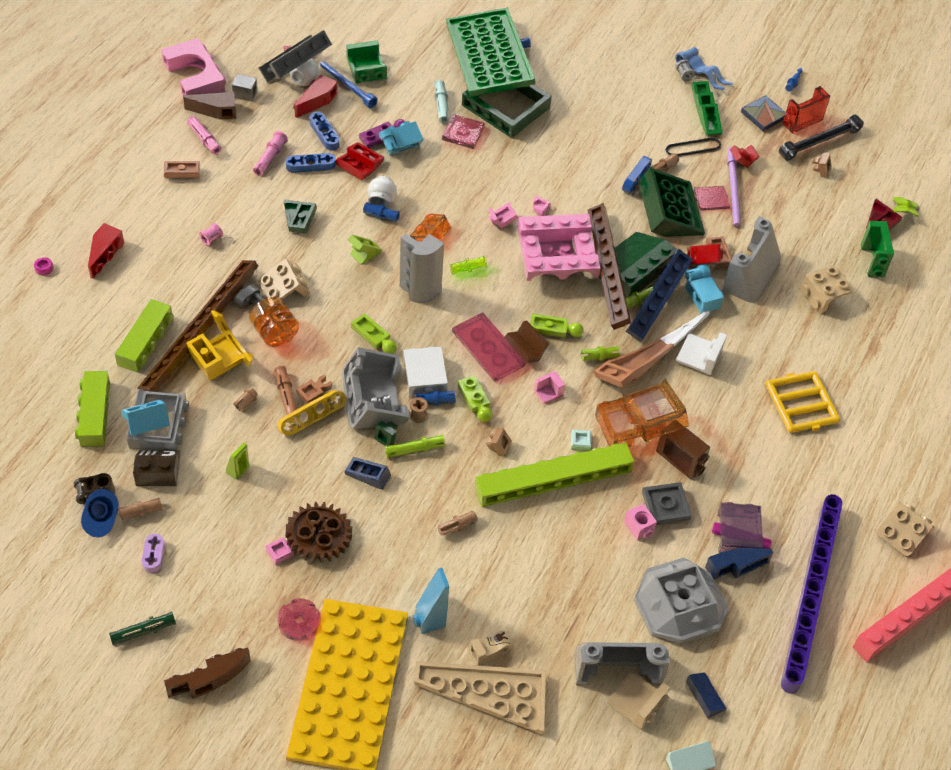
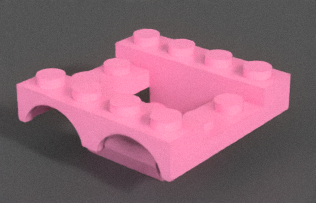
M589 214L518 218V232L527 281H531L533 277L539 274L541 276L556 275L559 277V280L567 279L571 274H577L581 271L590 272L595 278H599L600 264L593 244L592 225ZM572 239H573V242H574V247H575L576 255H574V250H573V245H572Z

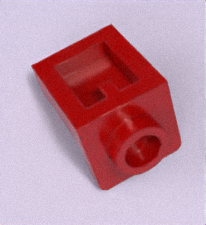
M734 145L729 149L736 161L746 168L759 158L757 151L752 145L746 149H740Z

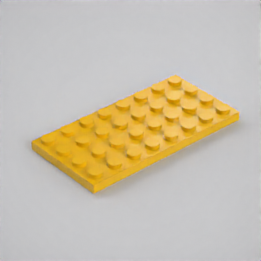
M331 599L324 600L286 755L287 761L339 770L377 769L408 612Z

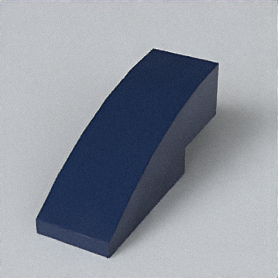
M763 548L733 549L708 557L705 568L711 573L714 580L730 572L736 579L768 564L773 551Z

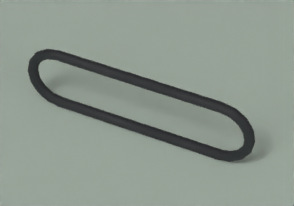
M704 138L669 144L665 150L668 155H671L672 153L668 151V148L671 146L696 143L708 140H715L719 144L715 148L677 154L678 156L717 150L721 147V142L716 138Z

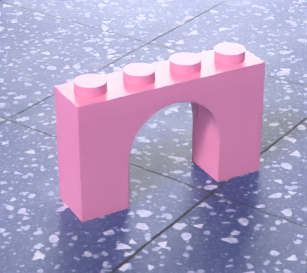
M199 38L161 49L163 63L169 72L188 66H195L204 70L196 76L180 80L182 95L225 92V76L220 74L218 65L214 64L212 55L207 53L205 44H202Z

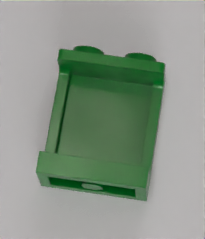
M378 40L346 45V58L355 83L387 79V65L382 61Z
M869 221L860 244L861 250H872L873 259L867 275L868 277H885L894 256L887 221Z

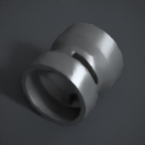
M389 394L379 398L376 396L370 397V403H374V408L392 411Z

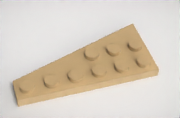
M416 661L414 685L544 735L545 670Z

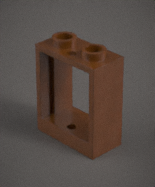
M674 418L661 430L656 452L692 480L696 475L700 476L705 471V463L710 457L708 454L711 447Z

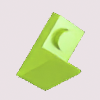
M353 234L348 239L353 248L350 255L360 264L365 263L382 251L371 239Z

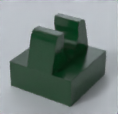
M381 421L376 426L374 439L384 446L394 445L397 433L395 429L398 426L393 422L386 424Z

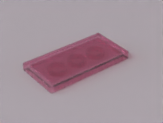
M483 312L452 327L454 335L494 382L526 365V362L504 339V336Z

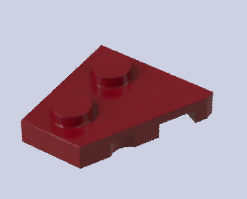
M876 198L867 226L869 221H887L890 231L901 222L902 216Z

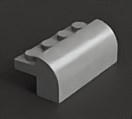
M407 234L401 237L399 286L404 291L409 292V300L416 303L429 302L442 292L444 243L430 234L422 242L416 241Z

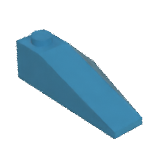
M439 568L416 604L413 621L415 626L420 628L422 634L446 627L449 584L443 568Z

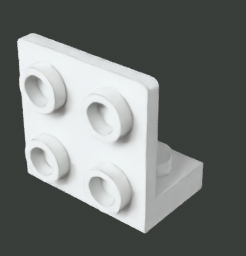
M720 332L718 338H713L711 342L693 334H688L676 362L711 375L723 350L727 335Z

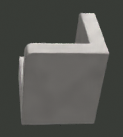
M237 74L232 84L235 98L253 101L258 91L257 78Z

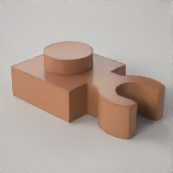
M322 375L316 383L311 379L298 387L296 394L308 404L323 396V391L330 390L332 382L324 384L326 376Z

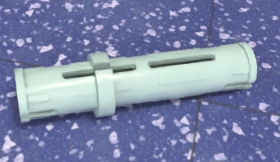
M437 80L434 83L436 91L434 96L437 101L439 122L446 124L449 122L448 94L445 90V82Z

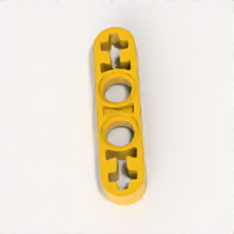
M338 390L328 392L281 418L277 424L278 431L287 436L297 433L342 408L347 400L346 395ZM335 395L340 396L338 403L332 402L336 399ZM319 403L324 404V411L322 413H317L316 411ZM303 412H307L308 419L302 423L300 415ZM286 422L291 424L288 426L289 430L284 429Z

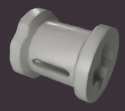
M685 59L679 61L675 68L680 72L683 81H689L694 77L695 72L690 68L689 61Z

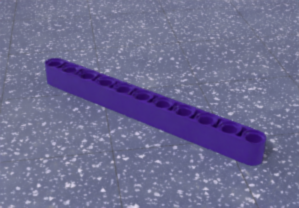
M835 494L826 496L819 512L781 678L782 689L790 694L796 693L799 690L806 674L842 509V499Z

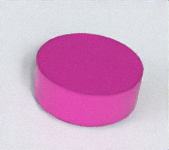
M46 257L37 259L34 262L35 272L42 276L50 274L54 269L52 260Z

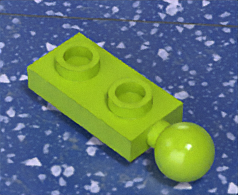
M364 313L351 322V328L375 349L382 345L383 352L390 354L396 352L397 344L393 340H389L390 334Z
M534 313L531 316L530 324L539 334L566 338V332H569L573 337H580L584 331L580 323L576 322L568 325V319Z
M476 376L458 380V387L471 412H477V417L481 422H489L493 415L489 409L490 402Z

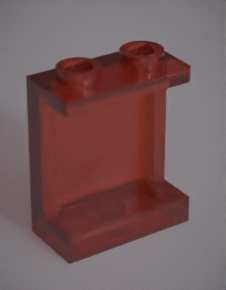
M819 86L815 88L812 99L800 104L796 103L793 99L789 100L783 125L793 134L822 121L831 96Z

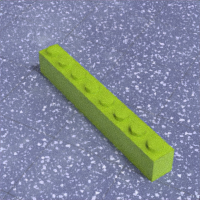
M616 443L609 447L595 448L587 452H577L569 456H559L547 461L541 460L534 464L520 465L512 469H501L498 472L489 474L483 473L475 478V490L481 507L631 473L634 459L627 443Z

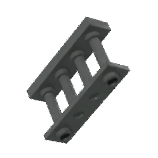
M322 30L314 36L309 35L258 69L266 82L275 77L280 79L333 44L326 32Z

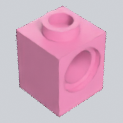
M641 504L626 512L624 523L636 540H639L643 537L648 538L654 533L657 521L646 506Z

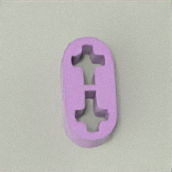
M151 534L145 540L142 565L147 573H156L162 566L165 543L163 537L159 534ZM154 542H158V544H156L155 550H153L152 545L154 544ZM154 557L155 562H153V565H149L148 563L151 562V558Z

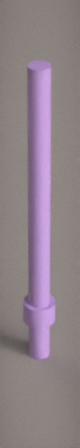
M729 147L727 165L730 172L733 226L740 227L736 173L737 161L729 150L732 147Z

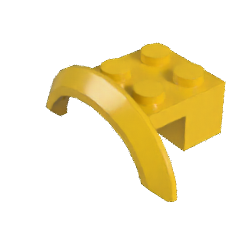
M214 310L211 313L221 334L209 341L204 334H201L186 343L191 357L209 381L242 362L247 367H250L253 361V355L248 354L239 344L222 314Z

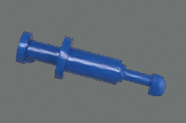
M802 68L797 69L798 73H795L792 78L788 79L785 86L786 91L791 92L793 88L797 87Z

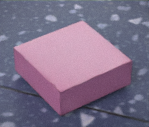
M284 537L265 546L275 565L294 556V552L291 551V547L287 545Z

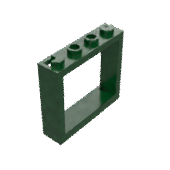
M535 85L515 88L536 103L514 120L478 98V96L470 97L468 89L462 93V106L508 137L513 138L550 109L552 96Z

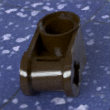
M107 473L81 477L73 482L74 488L77 490L76 502L79 504H85L89 495L95 490L106 489L115 494L114 483L111 476Z

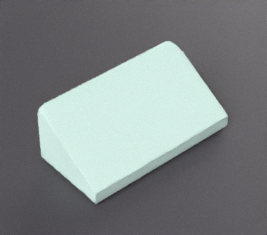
M709 741L669 752L666 758L670 770H708L716 767Z

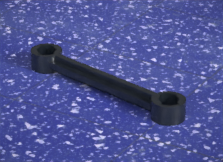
M852 115L841 125L794 144L792 141L784 143L779 149V154L786 161L791 160L798 152L849 131L852 134L857 133L863 127L864 121L858 115Z

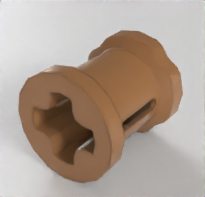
M414 398L410 402L412 410L410 411V419L416 423L424 422L427 418V402L423 398Z

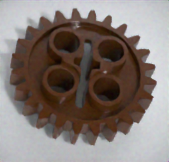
M315 502L314 507L307 503L306 509L300 506L299 513L293 511V516L288 518L285 531L287 545H291V551L297 550V557L303 554L304 561L311 557L312 563L316 561V558L323 563L324 558H327L329 562L332 561V556L339 558L340 552L345 553L346 547L350 546V541L352 540L353 527L350 526L351 520L346 519L347 514L343 513L340 515L341 508L333 510L334 504H331L328 508L325 502H323L322 506H318V503ZM326 519V521L323 523V529L320 530L323 520ZM315 534H316V535H317L316 542H315V544H314L313 546H311V545L314 543V541H315Z

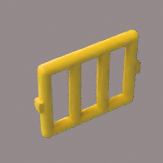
M816 371L797 375L789 373L786 374V377L766 381L765 385L789 433L808 429L816 431L822 426L840 422L841 419ZM812 379L816 386L784 394H778L775 388L776 386ZM820 394L823 400L820 403L785 409L782 401ZM827 409L831 416L793 425L790 416Z

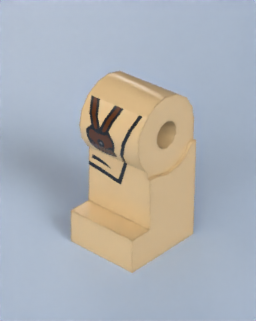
M499 631L480 640L479 638L471 640L469 651L476 665L480 666L507 654L513 649V645L506 632Z

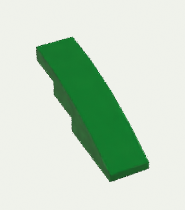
M709 81L693 82L691 85L705 135H722L723 131L718 105L715 104L713 92L710 91Z

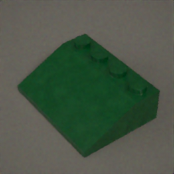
M650 167L638 182L651 232L665 237L704 235L705 231L691 182Z
M635 232L616 246L615 251L625 297L631 296L635 291H641L658 278L678 249L665 239L640 232Z

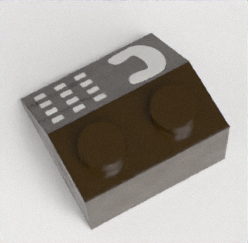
M139 450L135 455L133 467L136 486H177L180 450Z

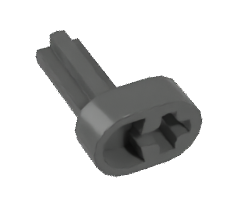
M253 284L241 290L235 297V302L242 308L254 303L269 317H273L277 312V308L261 296L260 290Z

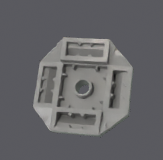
M684 557L646 569L634 598V602L650 635L679 644L719 632L728 609L711 573Z

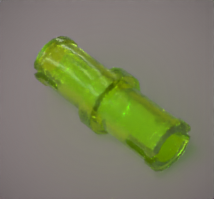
M485 255L473 259L465 258L464 261L450 263L451 274L454 275L465 271L472 272L473 269L487 267V263H485L487 260Z

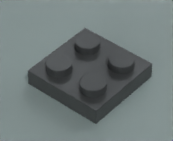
M681 482L642 488L646 508L657 521L656 525L691 520L692 514Z

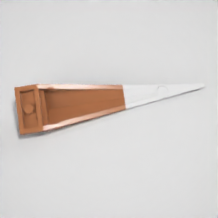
M709 310L642 348L606 361L594 371L595 377L622 388L629 382L636 381L709 316Z

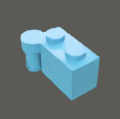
M407 121L399 127L391 126L379 132V136L383 140L389 155L419 146L423 141L416 121L411 123Z
M707 264L699 265L697 268L685 272L687 279L685 289L701 314L706 310L710 312L720 309L724 299L722 291L718 289L714 278L710 276V268Z

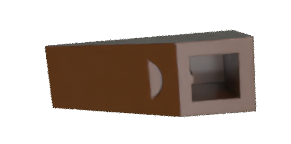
M234 92L183 95L185 110L216 119L237 118Z

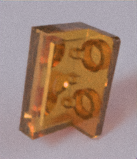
M430 213L425 216L424 220L415 228L410 237L422 242L430 234L441 241L451 230V226L445 214Z

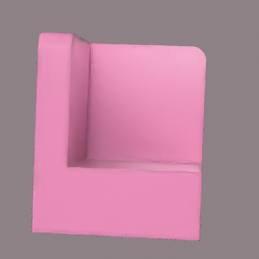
M553 371L536 379L534 392L543 404H546L564 395L565 383L556 371Z

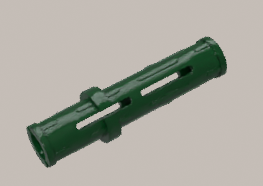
M171 611L155 618L151 616L149 620L109 632L114 646L151 632L154 634L158 633L160 629L176 625V621Z

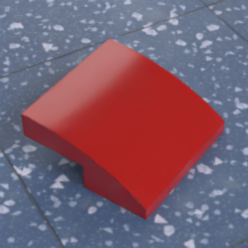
M356 142L347 148L346 154L336 159L335 165L363 180L381 165L385 157Z

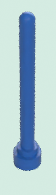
M322 61L320 63L324 70L361 97L364 105L370 109L376 106L378 98L372 93L366 94L326 62Z

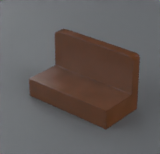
M527 320L522 322L518 331L509 332L504 337L526 363L539 361L548 347L546 340Z

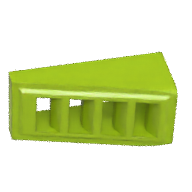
M246 443L240 445L231 454L226 467V473L236 480L250 467Z

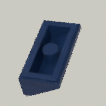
M705 672L691 674L687 677L686 683L707 718L727 709Z

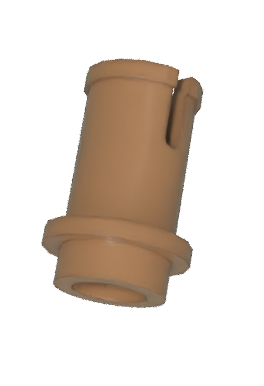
M251 387L246 388L233 405L240 412H243L252 401L257 400L258 393Z

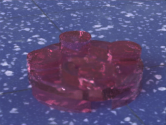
M302 598L291 600L292 602L287 605L284 604L280 608L277 617L280 633L288 639L295 641L311 640L317 632L321 621L320 612L315 607V604L310 600ZM299 616H302L304 621L301 623H296V621L293 620L297 619Z

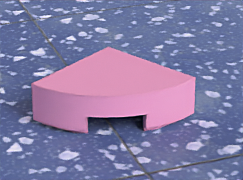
M535 196L533 209L538 216H544L550 208L551 202Z

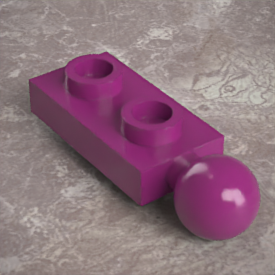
M398 119L394 122V125H391L388 121L360 133L359 139L364 146L368 148L383 143L379 132L391 126L399 127L406 121Z

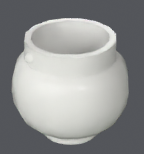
M309 59L289 72L295 84L302 87L309 86L313 80H316L319 74V67L316 61Z
M380 176L369 183V203L378 206L384 205L386 208L390 207L397 196V186L391 178Z

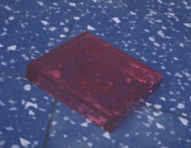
M453 114L442 135V140L474 149L485 128V123Z

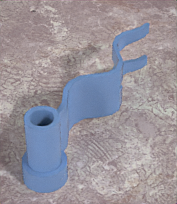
M692 47L687 51H681L675 55L677 63L684 59L688 60L691 69L695 73H705L712 87L724 90L725 88L716 84L713 72L720 83L734 84L722 78L717 66H706L698 56L699 51L696 47Z

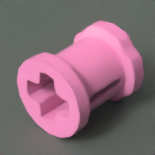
M213 223L207 230L199 232V236L202 242L209 246L213 240L223 237V231L218 224Z

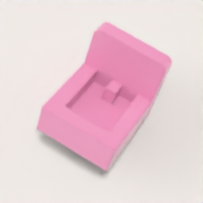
M509 202L495 212L492 208L488 209L491 214L489 216L493 225L498 224L500 229L519 218Z

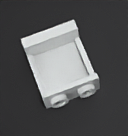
M441 346L403 350V363L406 368L409 398L416 397V393H430L434 390L438 392L447 391L448 382Z

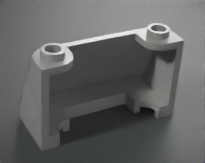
M760 216L755 221L754 232L747 248L753 254L749 256L739 253L733 257L722 291L750 303L756 302L760 298L781 260L772 223Z
M357 347L345 363L342 379L351 428H375L381 421L386 424L393 422L396 425H402L409 420L410 411L406 405L399 406L394 380L402 369L399 355ZM386 394L390 395L392 411L374 408V403H370V397L376 396L379 398Z
M584 642L576 647L574 654L576 685H587L590 676H597V666H639V676L645 675L651 680L652 686H660L664 681L670 664L668 649L659 643Z

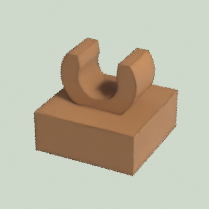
M823 153L821 158L815 157L812 161V164H815L813 170L820 171L821 177H827L832 167L830 153Z
M497 428L495 434H490L492 440L491 442H486V445L490 450H495L498 456H505L512 440L504 428Z

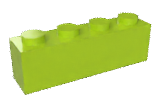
M150 299L115 352L117 366L137 373L142 366H145L147 357L155 350L156 343L164 336L167 326L173 322L174 315L172 314L171 305Z
M84 371L83 379H80L82 395H78L80 411H77L76 418L79 426L75 427V439H79L81 447L105 446L110 392L108 371Z

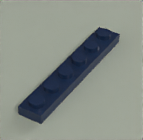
M680 249L675 252L625 332L639 342L644 339L693 259Z

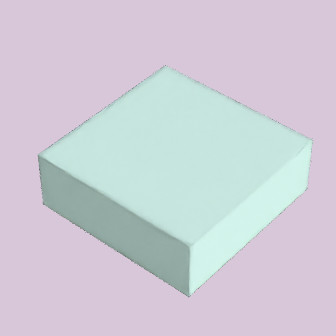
M571 430V449L590 451L591 431Z

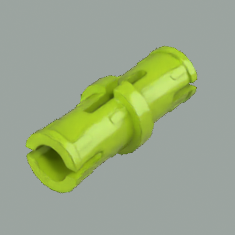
M598 346L595 349H581V355L588 354L581 356V360L598 359V361H603L606 358L620 357V353L612 352L620 351L618 346L607 348Z

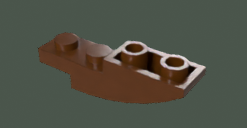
M237 648L224 655H214L210 659L205 660L207 668H197L190 673L173 675L169 679L164 680L168 698L190 691L193 699L226 684L251 661L249 648Z

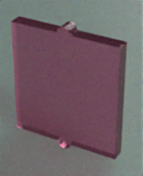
M724 186L694 187L700 211L730 208Z

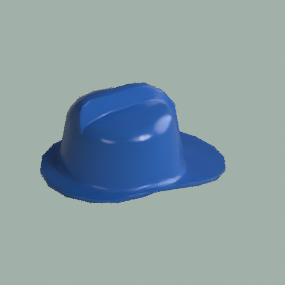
M99 489L92 492L87 498L81 516V524L88 535L99 538L106 536L111 531L119 507L118 499L113 492Z

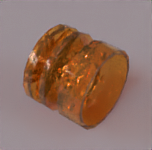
M274 296L260 301L249 315L250 323L269 347H278L289 342L299 329L298 320L289 311L288 306L280 297Z

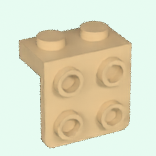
M285 258L259 278L258 282L268 302L273 306L295 290L304 297L311 293L307 287L309 283L301 275L302 270L298 264H293Z
M834 265L805 275L800 287L802 294L819 314L827 311L831 300L850 294L854 290L853 286Z
M899 501L877 529L876 534L904 556L908 557L924 537L933 531L934 527L931 525L932 521L925 515L920 517L915 513L916 509L908 503L902 504Z
M631 672L608 698L607 703L639 729H642L647 722L650 724L657 715V709L659 707L663 708L668 702L670 687L663 682L656 689L640 676Z

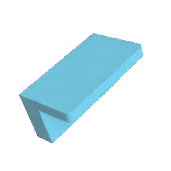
M161 400L121 410L123 418L128 421L130 434L133 436L170 425L166 403Z

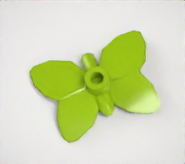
M893 197V201L897 203L894 212H910L919 217L916 208L919 206L917 203L902 197Z

